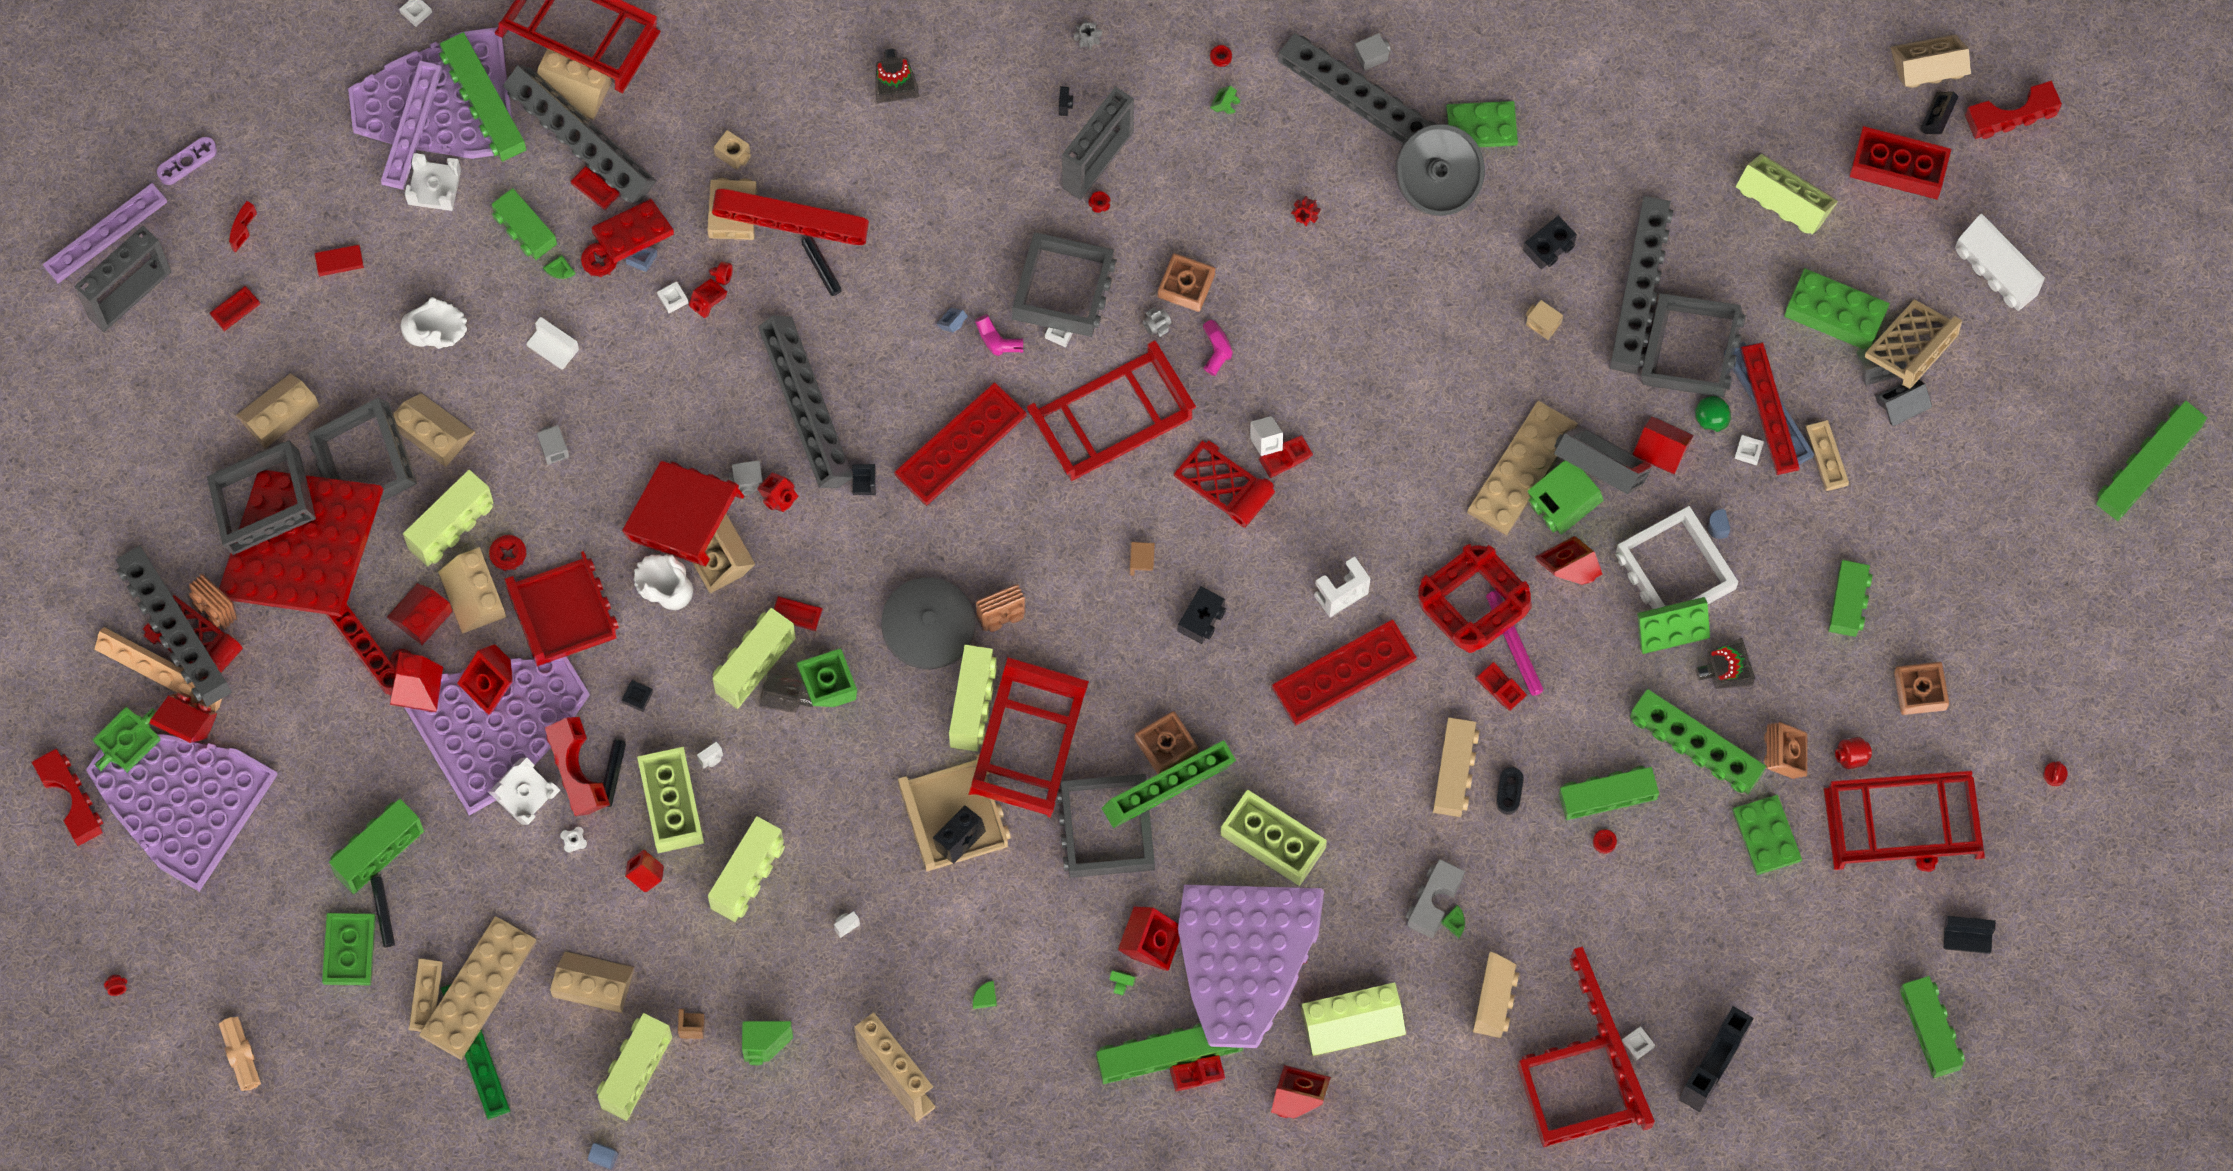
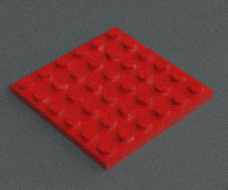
M269 470L257 473L239 529L298 504L290 473ZM306 475L316 519L234 555L230 553L219 589L231 601L342 617L384 488L376 484Z

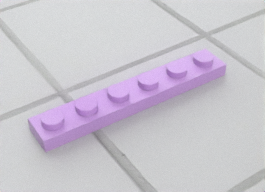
M419 61L381 179L382 185L402 190L405 188L412 166L413 154L416 153L442 72L441 65Z
M151 183L46 261L43 267L59 284L167 203L166 198Z

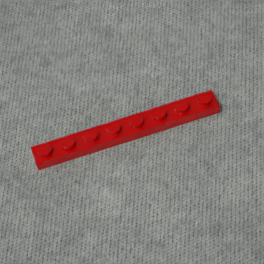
M1583 946L1575 948L1569 959L1570 965L1574 972H1578L1580 980H1578L1582 993L1587 994L1589 999L1587 1004L1591 1015H1595L1598 1023L1596 1026L1600 1037L1605 1038L1607 1055L1610 1059L1614 1060L1616 1065L1614 1068L1616 1077L1625 1086L1624 1096L1626 1101L1632 1103L1635 1123L1641 1125L1643 1131L1651 1129L1655 1120Z

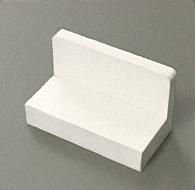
M540 317L535 323L537 331L527 342V347L558 368L564 369L578 352V343Z

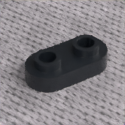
M1515 767L1504 769L1499 779L1496 806L1501 813L1506 815L1515 813L1519 808L1524 777L1522 772ZM1514 778L1516 782L1509 784L1507 779ZM1505 800H1510L1512 802V805L1505 806L1503 802Z

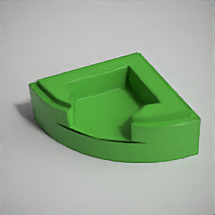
M562 255L543 267L544 271L554 278L564 279L575 275L574 270Z
M1456 905L1441 921V924L1458 938L1463 934L1465 918L1461 908Z
M994 981L985 983L976 991L973 998V1009L997 1006Z

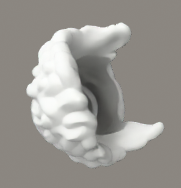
M431 297L428 302L403 316L401 332L409 344L421 347L427 345L435 346L440 349L453 346L465 335L467 319L463 318L464 314L458 308L453 307L452 304H447L445 301L436 300V298Z
M651 554L650 556H645L642 562L637 563L638 568L634 570L633 580L635 581L636 590L643 598L651 602H659L664 608L669 610L682 609L690 602L693 597V585L686 577L685 566L676 557L669 554L664 556Z

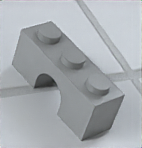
M1440 859L1436 866L1432 864L1426 876L1429 878L1427 885H1421L1416 895V898L1419 899L1416 907L1411 905L1406 915V918L1409 919L1407 927L1433 939L1444 918L1445 912L1433 905L1432 898L1438 894H1446L1454 898L1464 878L1465 871Z

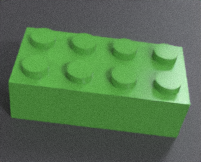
M1804 268L1784 317L1861 349H1866L1873 345L1890 303Z
M401 799L391 802L386 806L384 813L380 817L370 820L366 825V829L361 834H355L343 850L339 849L331 856L329 864L334 875L354 895L424 832L421 821Z

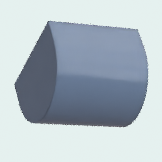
M1724 509L1714 511L1708 522V532L1716 539L1727 538L1730 532V525L1726 510Z
M595 1142L590 1150L588 1161L611 1170L619 1154L616 1150Z

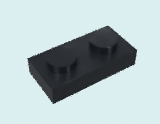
M1954 91L1936 92L1920 130L1924 134H1942L1959 96Z

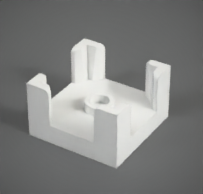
M414 153L412 158L414 171L411 185H407L405 191L408 205L453 211L461 173L459 160L447 158L448 165L431 163L426 161L424 154Z
M1355 556L1346 561L1350 572L1344 577L1346 583L1336 589L1326 575L1316 580L1315 584L1320 592H1315L1314 596L1329 617L1334 616L1369 593L1370 577Z
M527 757L520 758L489 791L522 825H528L536 817L533 814L547 799L554 798L560 791L555 784L547 782L532 768L535 765Z

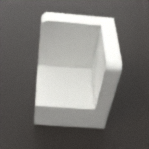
M1270 416L1251 422L1250 439L1261 456L1282 451L1283 432L1273 417Z

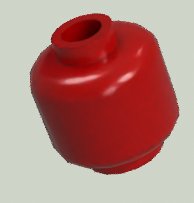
M1861 737L1843 739L1835 750L1836 761L1845 769L1864 767L1872 757L1870 744Z

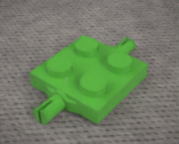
M125 707L93 739V742L104 754L94 765L102 771L112 762L118 764L128 773L161 740L151 730L149 725L150 719L156 711L151 708L141 717Z

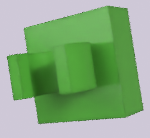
M1232 86L1219 89L1210 108L1216 112L1224 110L1227 114L1235 113L1230 103L1239 104L1241 102L1235 96L1237 90Z
M1116 969L1112 970L1109 980L1117 982L1114 993L1123 996L1127 985H1135L1137 975Z

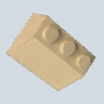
M1956 34L1891 47L1899 79L1905 87L1914 88L1927 82L1939 83L1943 79L1948 78L1961 79L1964 75L1971 74L1969 48Z
M547 49L537 71V74L576 109L594 120L612 83L611 77L550 49Z
M290 373L238 413L236 417L264 448H267L317 409L319 404L316 396L308 387Z
M422 393L404 401L393 414L399 433L445 467L475 434L472 429Z
M727 514L724 516L705 551L710 558L707 566L693 563L709 593L743 577L755 565Z
M480 547L457 555L438 571L462 634L506 618L503 605Z
M565 951L556 967L550 991L555 998L622 1013L634 967Z
M1489 952L1473 1032L1501 1038L1503 1031L1508 1032L1510 1018L1506 1017L1507 1009H1512L1515 995L1510 993L1512 986L1517 987L1519 973L1515 972V963L1493 952Z

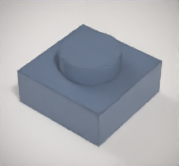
M647 247L627 257L626 264L647 272L657 257V250Z
M950 307L936 324L942 330L954 333L962 327L963 322L968 316L963 310Z

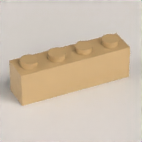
M1448 717L1433 813L1461 817L1462 810L1467 811L1469 797L1465 796L1466 788H1471L1473 776L1468 774L1469 766H1474L1476 752H1472L1473 744H1478L1480 731L1475 730L1476 722Z

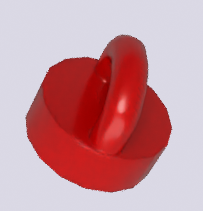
M722 261L718 267L709 269V274L716 276L718 284L727 285L730 282L733 273L731 263Z
M2060 761L2049 763L2043 772L2044 780L2051 786L2062 785L2068 776L2067 768Z

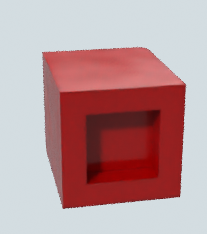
M642 850L627 861L625 877L643 892H647L662 881L664 866L646 850Z

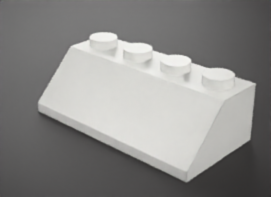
M1980 214L1958 239L1955 246L1956 251L1962 259H1967L1972 264L1976 274L1979 276L1983 275L1988 280L1990 288L1995 292L1998 291L2004 297V301L2009 307H2014L2019 311L2039 294L2045 277L1983 214Z

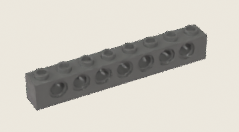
M1294 33L1279 52V63L1402 144L1413 134L1412 129L1437 125L1433 121L1424 119L1417 110L1409 109L1403 105L1399 98L1391 97L1385 93L1384 89L1379 85H1373L1368 82L1361 73H1355L1350 70L1343 61L1332 58L1323 48L1318 49L1312 45L1310 40L1304 36ZM1309 56L1311 59L1303 60L1301 57ZM1327 68L1329 71L1321 72L1319 69ZM1339 80H1345V81H1347L1348 83L1342 85V84H1339L1338 81H1339ZM1363 92L1366 96L1360 97L1356 93ZM1381 104L1384 108L1377 109L1375 105ZM1398 116L1401 117L1403 120L1395 121L1393 118Z
M516 66L503 85L508 91L509 97L522 103L527 113L535 115L544 128L552 130L556 134L557 140L573 149L572 153L578 158L584 159L593 172L600 173L605 178L606 184L621 192L620 195L624 200L630 203L641 202L657 180L530 66ZM529 87H530L531 90H532L531 96L528 95V88H529ZM545 101H546L547 104H548V109H547V111L544 109V102H545ZM561 115H562L563 118H564V124H563V126H562L561 123H560V117H561ZM577 130L580 132L579 140L576 137ZM593 145L596 146V154H594L592 151ZM610 159L613 162L612 169H610L608 165ZM625 174L629 176L628 184L625 182Z
M1648 196L1643 197L1610 369L1637 374L1638 367L1643 368L1645 354H1642L1641 351L1642 346L1647 347L1650 333H1645L1646 326H1651L1653 312H1649L1650 305H1655L1658 292L1653 290L1655 284L1659 285L1662 272L1657 271L1658 264H1663L1666 251L1661 249L1663 243L1667 244L1670 231L1665 230L1666 223H1671L1673 210L1669 209L1671 203L1669 200ZM1656 221L1660 225L1652 226L1649 222ZM1653 242L1656 246L1649 247L1645 243ZM1648 262L1652 266L1644 267L1641 263ZM1645 283L1648 287L1641 288L1637 284ZM1639 303L1643 305L1644 308L1637 309L1633 306V304ZM1636 324L1640 328L1635 330L1630 328L1629 325ZM1633 345L1636 349L1628 350L1625 346Z
M772 315L759 325L758 328L819 488H840L852 479L853 475L793 318L791 316Z
M139 545L115 559L119 565V568L116 569L122 581L128 580L130 585L126 587L133 598L138 596L141 602L137 604L144 616L146 614L150 615L151 619L148 622L154 632L160 631L162 636L159 637V640L164 648L172 650L173 653L170 654V657L176 667L182 666L183 671L180 673L186 683L192 682L194 688L191 690L198 702L203 700L208 707L232 693L224 677L141 546ZM186 642L184 645L178 646L180 643ZM197 659L195 662L189 663L191 660ZM208 676L205 680L200 681L201 678Z

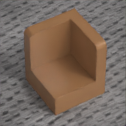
M1131 542V576H1135V570H1153L1155 543Z
M679 1008V1038L704 1039L705 1015L701 1013H685L684 1009Z

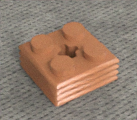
M1173 253L1158 288V298L1200 312L1214 279L1215 267ZM1186 280L1190 281V284L1184 285L1183 283H1185Z
M200 574V577H196L193 583H189L191 590L189 596L193 600L192 605L198 612L202 613L204 611L209 615V622L217 628L220 626L222 629L227 630V626H230V623H234V620H237L233 602L204 574Z
M1018 584L977 600V618L981 623V627H983V631L989 630L994 632L999 630L1004 623L1009 621L1016 623L1024 618L1026 613L1025 597H1023Z
M1942 662L1896 667L1894 676L1902 715L1947 710L1949 699ZM1918 685H1922V688L1926 689L1925 692L1918 690Z
M1174 711L1135 733V741L1157 774L1198 753L1197 744ZM1162 741H1171V746H1162Z
M1780 721L1779 723L1775 722V724L1771 723V725L1767 724V732L1764 735V740L1767 744L1764 757L1766 768L1792 779L1803 778V776L1807 777V733Z

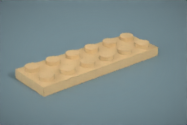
M1537 401L1467 513L1507 536L1529 502L1530 496L1527 491L1546 476L1558 457L1554 454L1557 449L1554 447L1560 434L1563 435L1564 432L1567 433L1575 429L1578 423Z
M495 916L421 1031L420 1037L462 1060L532 950L536 939Z

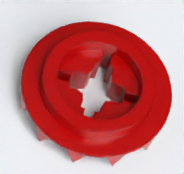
M600 243L589 245L581 256L583 269L591 277L598 276L601 278L604 275H610L614 268L616 269L617 262L613 263ZM594 254L599 256V258L604 257V266L599 263L594 264L596 262Z
M504 535L492 543L489 557L496 568L502 569L505 572L507 570H516L517 567L523 565L525 557H527L526 547L518 537ZM513 548L512 554L514 558L508 556L505 559L502 549L509 551Z

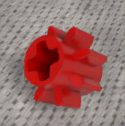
M1305 196L1302 202L1299 199L1296 200L1294 203L1295 208L1291 212V214L1295 215L1296 223H1304L1307 226L1310 220L1313 223L1317 221V214H1319L1321 208H1317L1316 199H1308Z

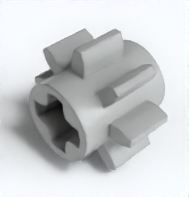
M1085 20L1081 26L1076 25L1077 33L1074 34V40H1080L1079 48L1085 46L1091 50L1094 44H1100L1099 37L1102 36V30H1096V22L1092 24L1087 23Z
M1154 307L1145 312L1146 319L1143 320V325L1150 335L1157 333L1161 337L1169 332L1168 325L1171 324V319L1164 309L1157 311Z

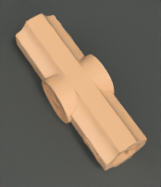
M238 1017L224 1019L219 1023V1027L226 1045L225 1051L231 1067L234 1068L241 1091L254 1089L261 1082L253 1061L255 1058L251 1052L250 1043L245 1038L242 1024Z

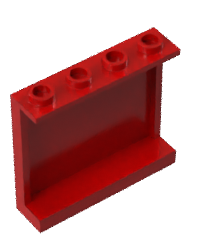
M660 461L622 532L631 542L706 567L710 560L705 553L708 545L734 498L743 499L745 496L740 491L739 485L731 480L725 482L713 474L704 475L694 468L686 469L673 461L670 463Z
M584 551L581 552L582 559L517 582H515L513 576L504 579L507 592L537 667L617 639L615 630L619 629L616 618L614 615H609L608 610L611 607L607 596L602 597L600 591L603 590L600 578L594 577L593 572L596 570L591 558H586Z

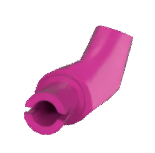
M987 314L975 320L982 340L993 355L1000 356L1003 355V352L1023 353V338L1003 339V336H1000Z
M1209 320L1203 324V329L1212 344L1214 353L1203 369L1212 376H1216L1225 360L1231 359L1233 351L1227 336L1218 323L1214 320Z

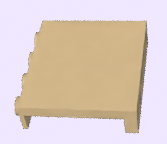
M979 754L976 755V760L911 780H908L907 776L898 779L899 788L926 872L953 864L936 850L933 837L964 805L982 818L986 832L955 863L1008 847V839H1011L1008 826L1002 825L1000 818L1004 817L1000 803L995 804V800L980 795H968ZM986 776L984 782L989 783V782H988V779H987V776Z
M873 1012L854 1026L858 1050L915 1122H918L934 1110L935 1105L925 1094L933 1086L876 1014Z

